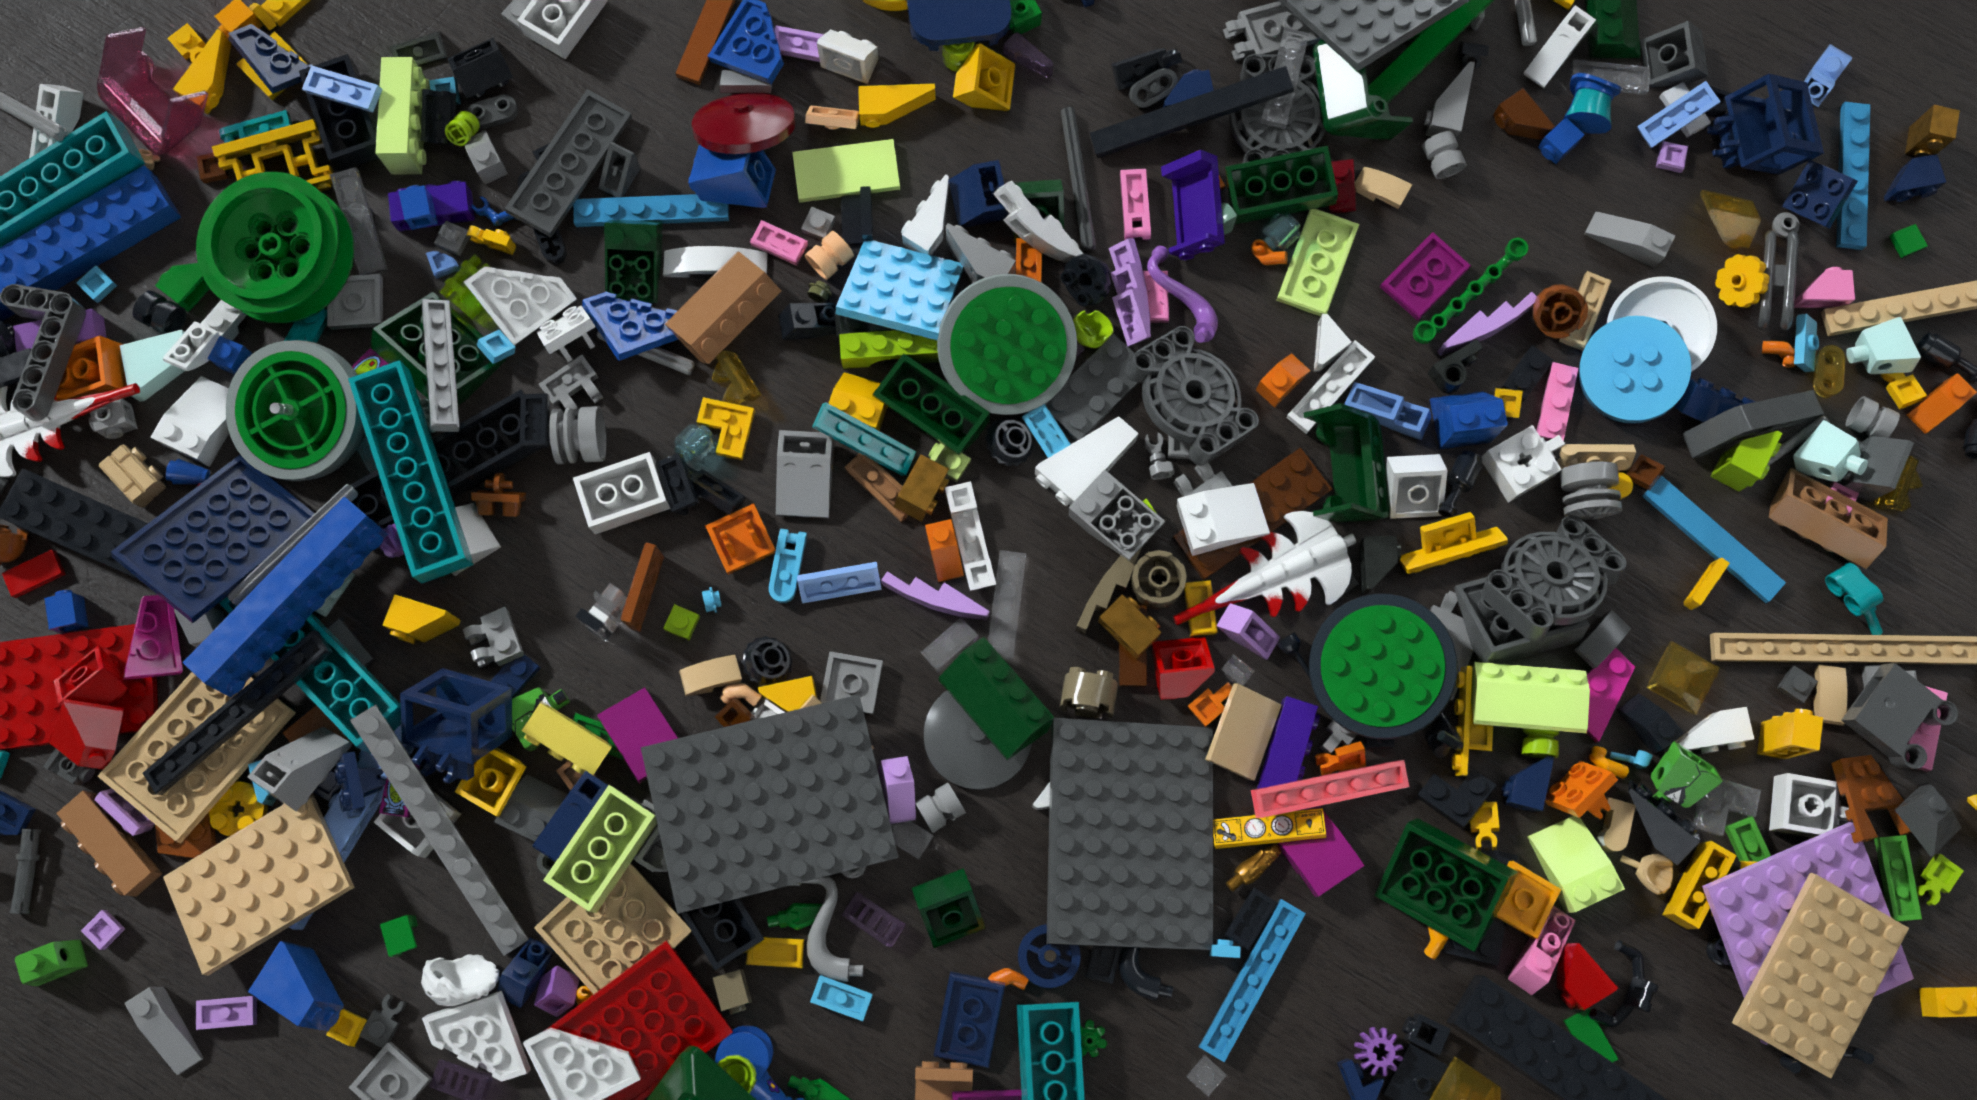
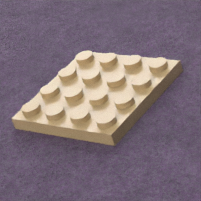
M630 863L597 913L587 911L566 897L534 927L593 994L665 940H668L675 949L692 933L688 924L632 863Z

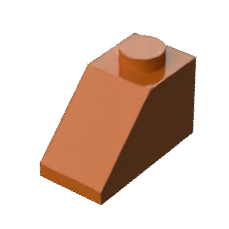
M1291 353L1278 362L1260 380L1256 391L1275 408L1311 370Z
M1957 373L1943 381L1906 415L1926 434L1958 410L1977 392Z
M949 519L925 525L938 583L964 577L952 520Z

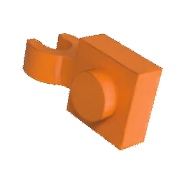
M1227 682L1215 694L1208 688L1187 707L1206 727L1223 712L1224 705L1221 702L1229 696L1232 686Z
M1361 741L1336 748L1335 755L1319 753L1315 756V762L1317 766L1320 765L1321 775H1328L1337 770L1338 772L1366 767L1365 748Z

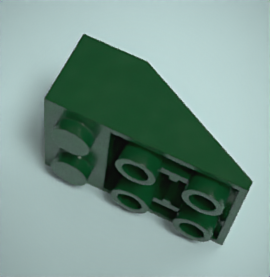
M609 220L604 222L605 292L616 294V298L631 301L632 298L647 303H657L662 257V222Z

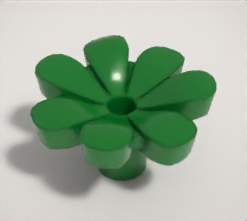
M1086 1020L1084 1028L1080 1025L1082 1057L1087 1052H1089L1091 1057H1097L1099 1055L1098 1047L1106 1048L1107 1040L1101 1038L1105 1034V1028L1103 1026L1094 1028L1095 1023L1093 1020ZM1088 1038H1091L1092 1041H1091V1042H1087V1039H1088Z

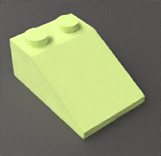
M1571 816L1527 836L1549 882L1561 889L1557 898L1565 913L1577 912L1625 890L1613 864L1581 818Z

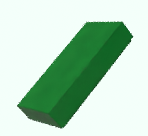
M1590 1008L1563 1020L1571 1035L1612 1063L1618 1060L1598 1022L1589 1017Z

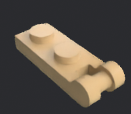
M1566 444L1561 447L1559 453L1561 458L1557 460V463L1563 469L1586 462H1613L1617 464L1618 471H1629L1636 450L1634 445Z

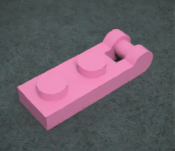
M1146 169L1120 170L1124 240L1142 237V240H1150L1151 226ZM1132 221H1141L1142 227H1132Z

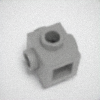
M124 399L114 401L90 412L89 424L92 430L105 438L116 439L122 437L123 433L138 429L132 405Z

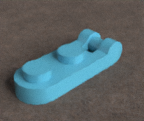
M780 529L769 582V593L772 599L778 603L790 602L795 597L798 586L797 575H800L804 549L807 543V533L805 532L795 534L789 533L787 529ZM787 543L796 544L795 550L786 549Z

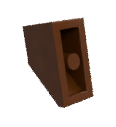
M1524 88L1500 103L1493 114L1496 124L1504 129L1508 135L1543 140L1555 128Z

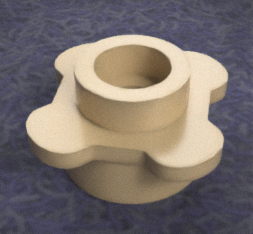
M138 149L146 163L144 165L150 171L153 170L155 162H159L160 157L152 155V152L149 150Z

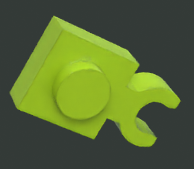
M1935 854L1920 875L1927 882L1925 885H1920L1916 888L1917 895L1923 896L1925 891H1928L1930 898L1926 904L1929 906L1936 905L1941 898L1940 891L1942 893H1949L1963 873V870L1942 854Z

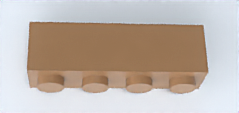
M80 792L56 813L62 820L61 826L69 834L75 835L79 840L77 843L78 847L84 853L94 858L96 861L94 865L97 870L103 875H108L113 881L111 884L112 888L119 895L137 897L163 873L134 838L122 828V825L111 815L103 811L102 807L94 800L97 796L96 793Z

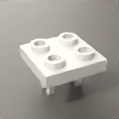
M573 306L563 312L561 318L556 321L549 320L541 325V330L537 331L548 353L552 354L560 349L568 363L572 361V358L564 346L581 335L590 349L595 347L586 333L595 328V325L582 306Z

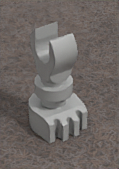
M1160 433L1157 434L1158 444H1151L1148 434L1144 442L1145 448L1151 454L1149 459L1152 465L1149 467V471L1153 480L1170 478L1175 473L1172 463L1165 461V454L1162 453L1161 449L1163 437Z

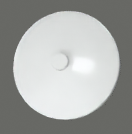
M1652 277L1633 284L1617 298L1607 318V323L1627 316H1646L1666 323L1684 340L1691 358V372L1696 370L1708 357L1717 335V319L1708 298L1691 283L1674 277Z

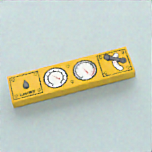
M1323 808L1292 811L1263 818H1256L1255 815L1213 819L1215 849L1326 838Z

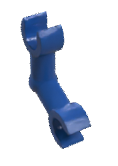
M481 196L480 199L485 204L483 208L478 209L471 205L477 215L487 217L495 226H500L511 219H516L507 214L506 211L499 214L490 208L487 199Z

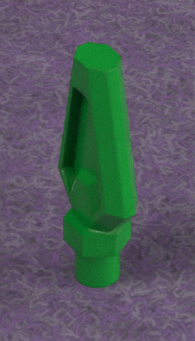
M793 903L786 911H779L777 915L767 916L768 926H780V928L789 926L795 930L805 928L813 924L822 904Z
M791 1075L787 1085L797 1090V1094L804 1095L806 1100H851L821 1078L809 1081V1079L804 1077L799 1079Z

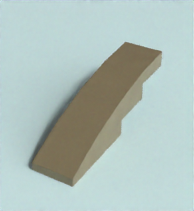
M1141 548L1129 561L1120 555L1106 572L1089 598L1076 626V631L1086 634L1094 611L1097 610L1102 613L1106 611L1114 589L1125 592Z

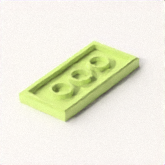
M893 139L792 152L799 203L839 198L843 195H860V187L870 186L871 193L900 190Z
M1310 209L1276 301L1320 317L1322 314H1327L1359 224L1318 209Z

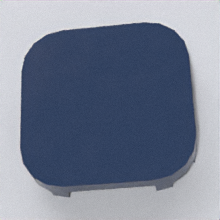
M906 0L912 38L929 47V51H939V46L980 41H988L989 46L998 44V40L1010 30V0Z

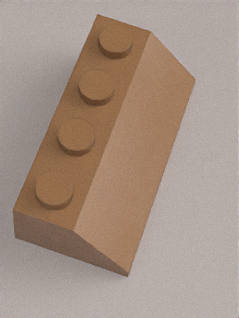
M737 251L665 325L700 362L710 364L781 290L762 269Z
M1793 468L1788 470L1770 504L1769 518L1777 525L1786 526L1795 531L1800 537L1820 544L1825 550L1839 554L1849 563L1867 569L1886 548L1888 518ZM1828 496L1833 498L1828 500V502L1824 505ZM1847 506L1852 507L1849 516L1846 515L1848 513Z

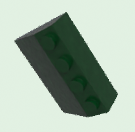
M431 292L430 294L422 298L430 300H442L434 292ZM422 299L373 328L371 349L388 364L400 360L410 370L415 388L428 399ZM450 307L457 403L459 406L507 358L492 364L477 347L478 339L484 336Z
M1416 818L1407 822L1374 896L1475 952L1504 903L1518 871Z

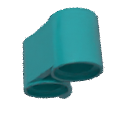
M1847 563L1827 575L1825 583L1828 589L1838 597L1848 593L1844 596V603L1847 609L1855 616L1864 615L1871 634L1881 635L1883 630L1875 613L1876 606L1882 603L1884 599L1880 589L1871 583L1853 563Z

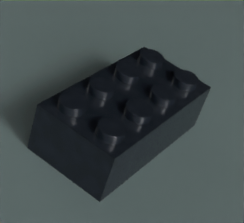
M348 54L314 65L318 68L362 80L357 66ZM311 67L299 71L303 85ZM306 93L328 159L338 172L379 159L376 155L377 123L372 112Z

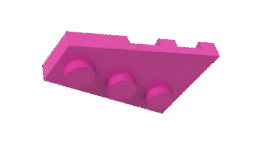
M159 595L143 596L139 606L123 680L179 675L183 672L174 608Z
M1617 648L1598 667L1592 668L1587 673L1590 688L1587 734L1595 743L1600 741L1635 669V666Z

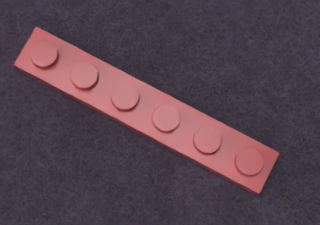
M1397 760L1251 790L1256 818H1263L1409 787L1405 761Z

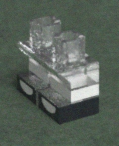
M609 583L602 594L597 591L594 592L596 603L589 612L581 608L575 616L584 628L605 642L621 623V610L627 600L624 593L611 583Z

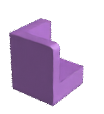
M558 965L540 978L534 1005L558 1017L574 1006L579 977Z

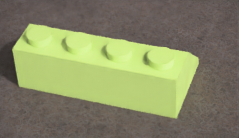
M1474 662L1471 692L1474 724L1587 733L1590 688L1586 671Z

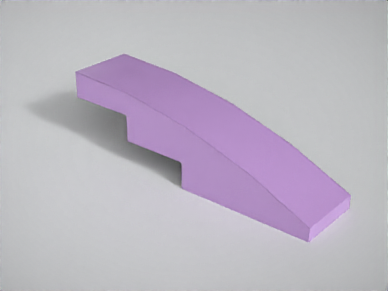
M1128 238L1109 248L1116 269L1111 272L1117 295L1112 297L1128 347L1151 337L1147 288L1134 238Z
M1531 292L1514 308L1505 301L1489 317L1482 311H1479L1441 346L1438 353L1442 356L1455 352L1475 340L1480 342L1493 336L1530 310L1537 296Z
M886 572L881 580L884 587L930 609L965 618L986 621L989 618V611L946 583H943L939 591H937L917 577L914 578L910 586L889 572Z

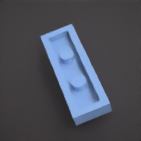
M312 65L302 87L308 94L372 113L382 92V88L376 84Z
M1705 81L1637 126V129L1652 149L1718 105L1720 100Z
M877 562L797 575L802 603L882 590Z

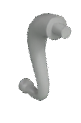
M830 876L793 884L792 886H800L802 883L820 884L826 889L825 900L808 934L807 956L812 967L819 974L842 982H849L850 976L863 977V965H850V958L836 957L827 949L826 933L838 899L835 881Z

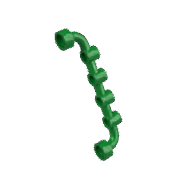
M1522 238L1511 239L1505 247V255L1496 264L1489 265L1477 281L1470 282L1462 295L1454 297L1441 314H1435L1430 321H1421L1416 325L1413 330L1415 341L1420 344L1430 343L1436 333H1440L1444 329L1449 319L1459 316L1470 300L1478 299L1488 284H1494L1499 279L1502 271L1513 261H1519L1528 252L1527 242ZM1434 321L1439 322L1441 326L1436 325Z

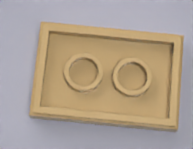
M1233 683L1205 760L1248 780L1255 781L1282 704L1238 683Z

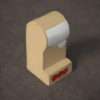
M1608 797L1606 799L1611 809L1610 811H1605L1602 808L1600 810L1606 812L1603 830L1597 836V843L1603 851L1612 853L1623 850L1628 844L1635 805Z

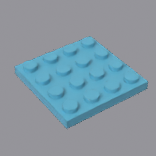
M874 240L864 241L836 305L835 314L937 340L942 318L953 300L963 273V266L960 262Z

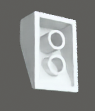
M201 376L164 413L151 438L165 447L210 467L229 434L226 421V398L229 388Z
M1254 483L1202 491L1177 499V509L1192 556L1270 534Z

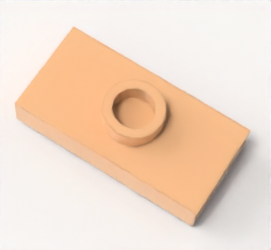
M811 105L806 113L805 123L825 125L828 129H839L840 127L856 129L860 116L859 111Z

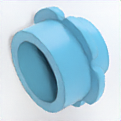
M709 587L710 590L702 591L706 612L714 611L716 613V607H721L719 592H713L712 587Z

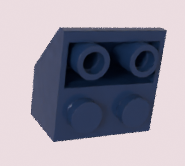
M999 160L974 164L949 179L959 226L966 228L1002 221L1009 215V212L993 194L999 187L1004 185Z

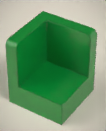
M405 915L380 924L389 957L401 956L403 952L417 947L412 929L418 927L415 915Z

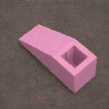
M1553 906L1538 939L1529 938L1519 954L1508 980L1530 995H1533L1549 983L1576 920Z

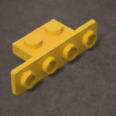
M1471 512L1421 526L1422 549L1401 555V559L1398 562L1408 574L1417 573L1424 569L1444 565L1450 561L1470 557L1480 552L1494 550L1500 546L1507 545L1508 538L1498 527L1476 532L1475 517Z
M1472 666L1461 667L1457 674L1456 687L1459 688V699L1455 700L1454 705L1455 715H1458V726H1455V729L1461 736L1464 746L1461 750H1456V753L1452 756V769L1455 770L1456 776L1468 775L1469 750L1492 751L1493 726L1474 724L1471 707Z

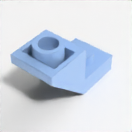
M1831 44L1804 80V82H1807L1812 104L1817 107L1820 106L1835 86V81L1852 60L1850 55Z

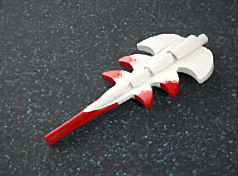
M134 383L112 391L58 402L55 395L47 417L40 421H32L13 407L12 401L10 411H8L6 405L8 386L0 388V477L9 478L16 475L12 463V450L14 446L17 452L26 459L41 462L42 457L38 449L40 434L48 445L63 450L64 445L60 431L62 424L114 401L140 393V387Z
M1297 511L1288 513L1284 516V519L1294 528L1298 538L1297 544L1293 545L1289 539L1274 532L1261 536L1271 550L1272 559L1269 561L1258 551L1242 547L1239 552L1248 562L1251 572L1199 604L1173 615V620L1176 625H1180L1201 614L1229 606L1230 603L1235 604L1260 595L1264 597L1268 604L1270 616L1275 617L1282 605L1281 588L1284 587L1291 592L1295 601V610L1299 612L1307 604L1311 595L1312 585L1310 579L1316 578L1320 582L1325 593V603L1330 605L1343 595L1349 585L1352 568L1347 554V547L1355 544L1356 538L1352 533L1342 538L1329 521L1313 517V512Z

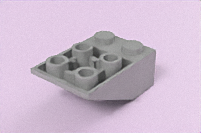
M947 223V247L957 262L961 263L964 273L972 284L993 275L1015 274L1016 260H1014L1010 253L1004 250L998 251L992 248L991 244L985 239H976L969 235L968 231L959 225L954 227Z
M779 430L776 515L829 518L835 440L821 432Z
M1105 469L1069 507V517L1090 535L1128 561L1165 522Z
M321 727L267 754L249 774L248 778L271 796L297 812L308 801L317 786L327 778L331 769L340 761L342 754L347 753L352 743L325 727Z

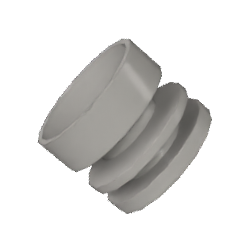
M600 406L581 407L578 419H576L572 408H566L564 413L561 408L551 411L549 442L557 464H565L567 458L571 464L576 463L579 451L585 463L603 462L605 460L606 428Z
M1603 461L1586 462L1565 467L1560 471L1562 490L1574 492L1562 498L1564 505H1568L1564 508L1565 517L1573 515L1583 520H1594L1612 516L1623 511L1622 503L1617 501L1621 498L1620 491L1609 489L1620 483L1617 464Z

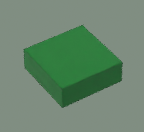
M1916 224L1896 231L1889 236L1900 258L1914 254L1928 246Z

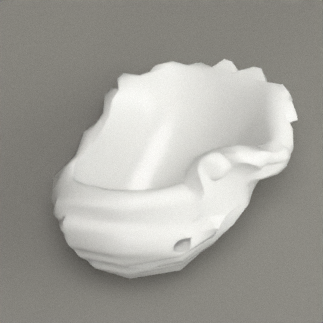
M468 954L455 960L436 958L426 961L423 968L421 985L426 995L437 1005H463L473 999H479L482 995L488 996V993L494 989L500 979L499 970L496 969L494 963L485 960L482 955Z

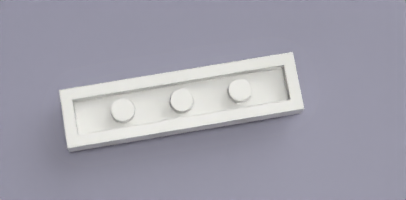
M1355 340L1291 410L1286 418L1307 434L1317 422L1304 418L1303 413L1332 406L1373 361L1375 356Z

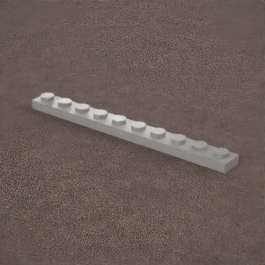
M374 705L351 719V723L503 956L528 941L525 932L419 769L413 763L378 706Z

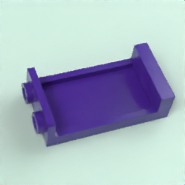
M1198 150L1162 166V177L1172 180L1177 245L1169 248V254L1179 257L1180 260H1190L1194 258V255L1202 252H1211L1215 247L1225 244L1217 156L1203 150Z

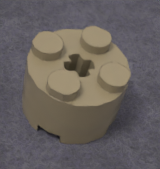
M1157 550L1146 553L1134 566L1131 575L1130 586L1136 601L1153 609L1166 608L1174 604L1185 587L1187 578L1185 567L1170 552ZM1155 575H1158L1160 580H1164L1161 585L1153 581Z
M1070 667L1069 673L1064 676L1060 709L1064 712L1067 711V708L1075 710V716L1101 719L1102 714H1107L1109 718H1112L1118 690V682L1113 679V673L1099 670L1095 674L1086 672L1084 668Z

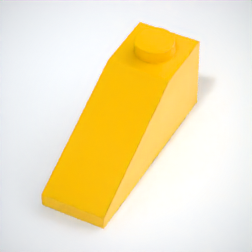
M216 30L173 88L183 101L207 115L218 105L224 90L231 42L222 31Z
M935 84L859 86L861 126L866 125L867 127L875 128L880 125H887L936 100Z

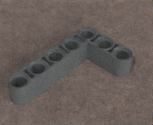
M11 284L2 290L0 294L1 302L20 317L42 320L15 390L12 405L28 419L40 421L47 417L85 319L86 311L79 302L67 293Z
M1810 390L1734 407L1684 432L1682 435L1692 458L1695 459L1716 451L1742 437L1807 423L1825 414L1815 391Z

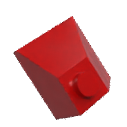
M1205 637L1156 641L1152 644L1156 683L1161 700L1188 697L1215 673Z
M99 645L54 680L57 701L60 706L64 699L108 705L112 701L119 700L125 694L126 689H128L127 682L123 680V673Z
M64 699L49 743L77 766L104 769L111 762L116 749L123 708Z
M1580 943L1565 944L1557 962V988L1562 993L1560 995L1561 999L1569 1008L1586 1010L1618 989Z

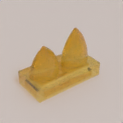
M723 350L716 356L719 362L713 371L712 381L720 383L732 382L724 393L723 402L738 405L745 400L755 401L761 396V393L736 353Z
M1913 456L1908 457L1896 488L1877 498L1874 503L1876 507L1881 510L1895 509L1899 511L1912 507L1908 496L1909 488L1923 487L1920 475L1916 471L1919 462Z

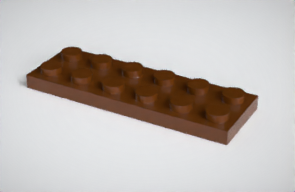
M1301 447L1249 483H1254L1270 532H1274L1288 522L1284 519L1286 514L1304 511L1332 491L1330 485ZM1184 529L1172 537L1203 581L1240 556L1239 550L1242 547L1251 548L1263 540L1261 537L1192 556Z

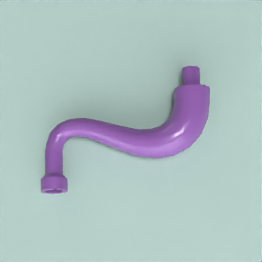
M1164 246L1155 247L1152 251V256L1148 260L1147 269L1149 274L1158 285L1182 301L1194 314L1196 319L1193 331L1195 340L1199 343L1209 342L1214 337L1218 327V318L1215 310L1197 292L1170 278L1159 269L1158 264L1165 261L1168 257V250Z

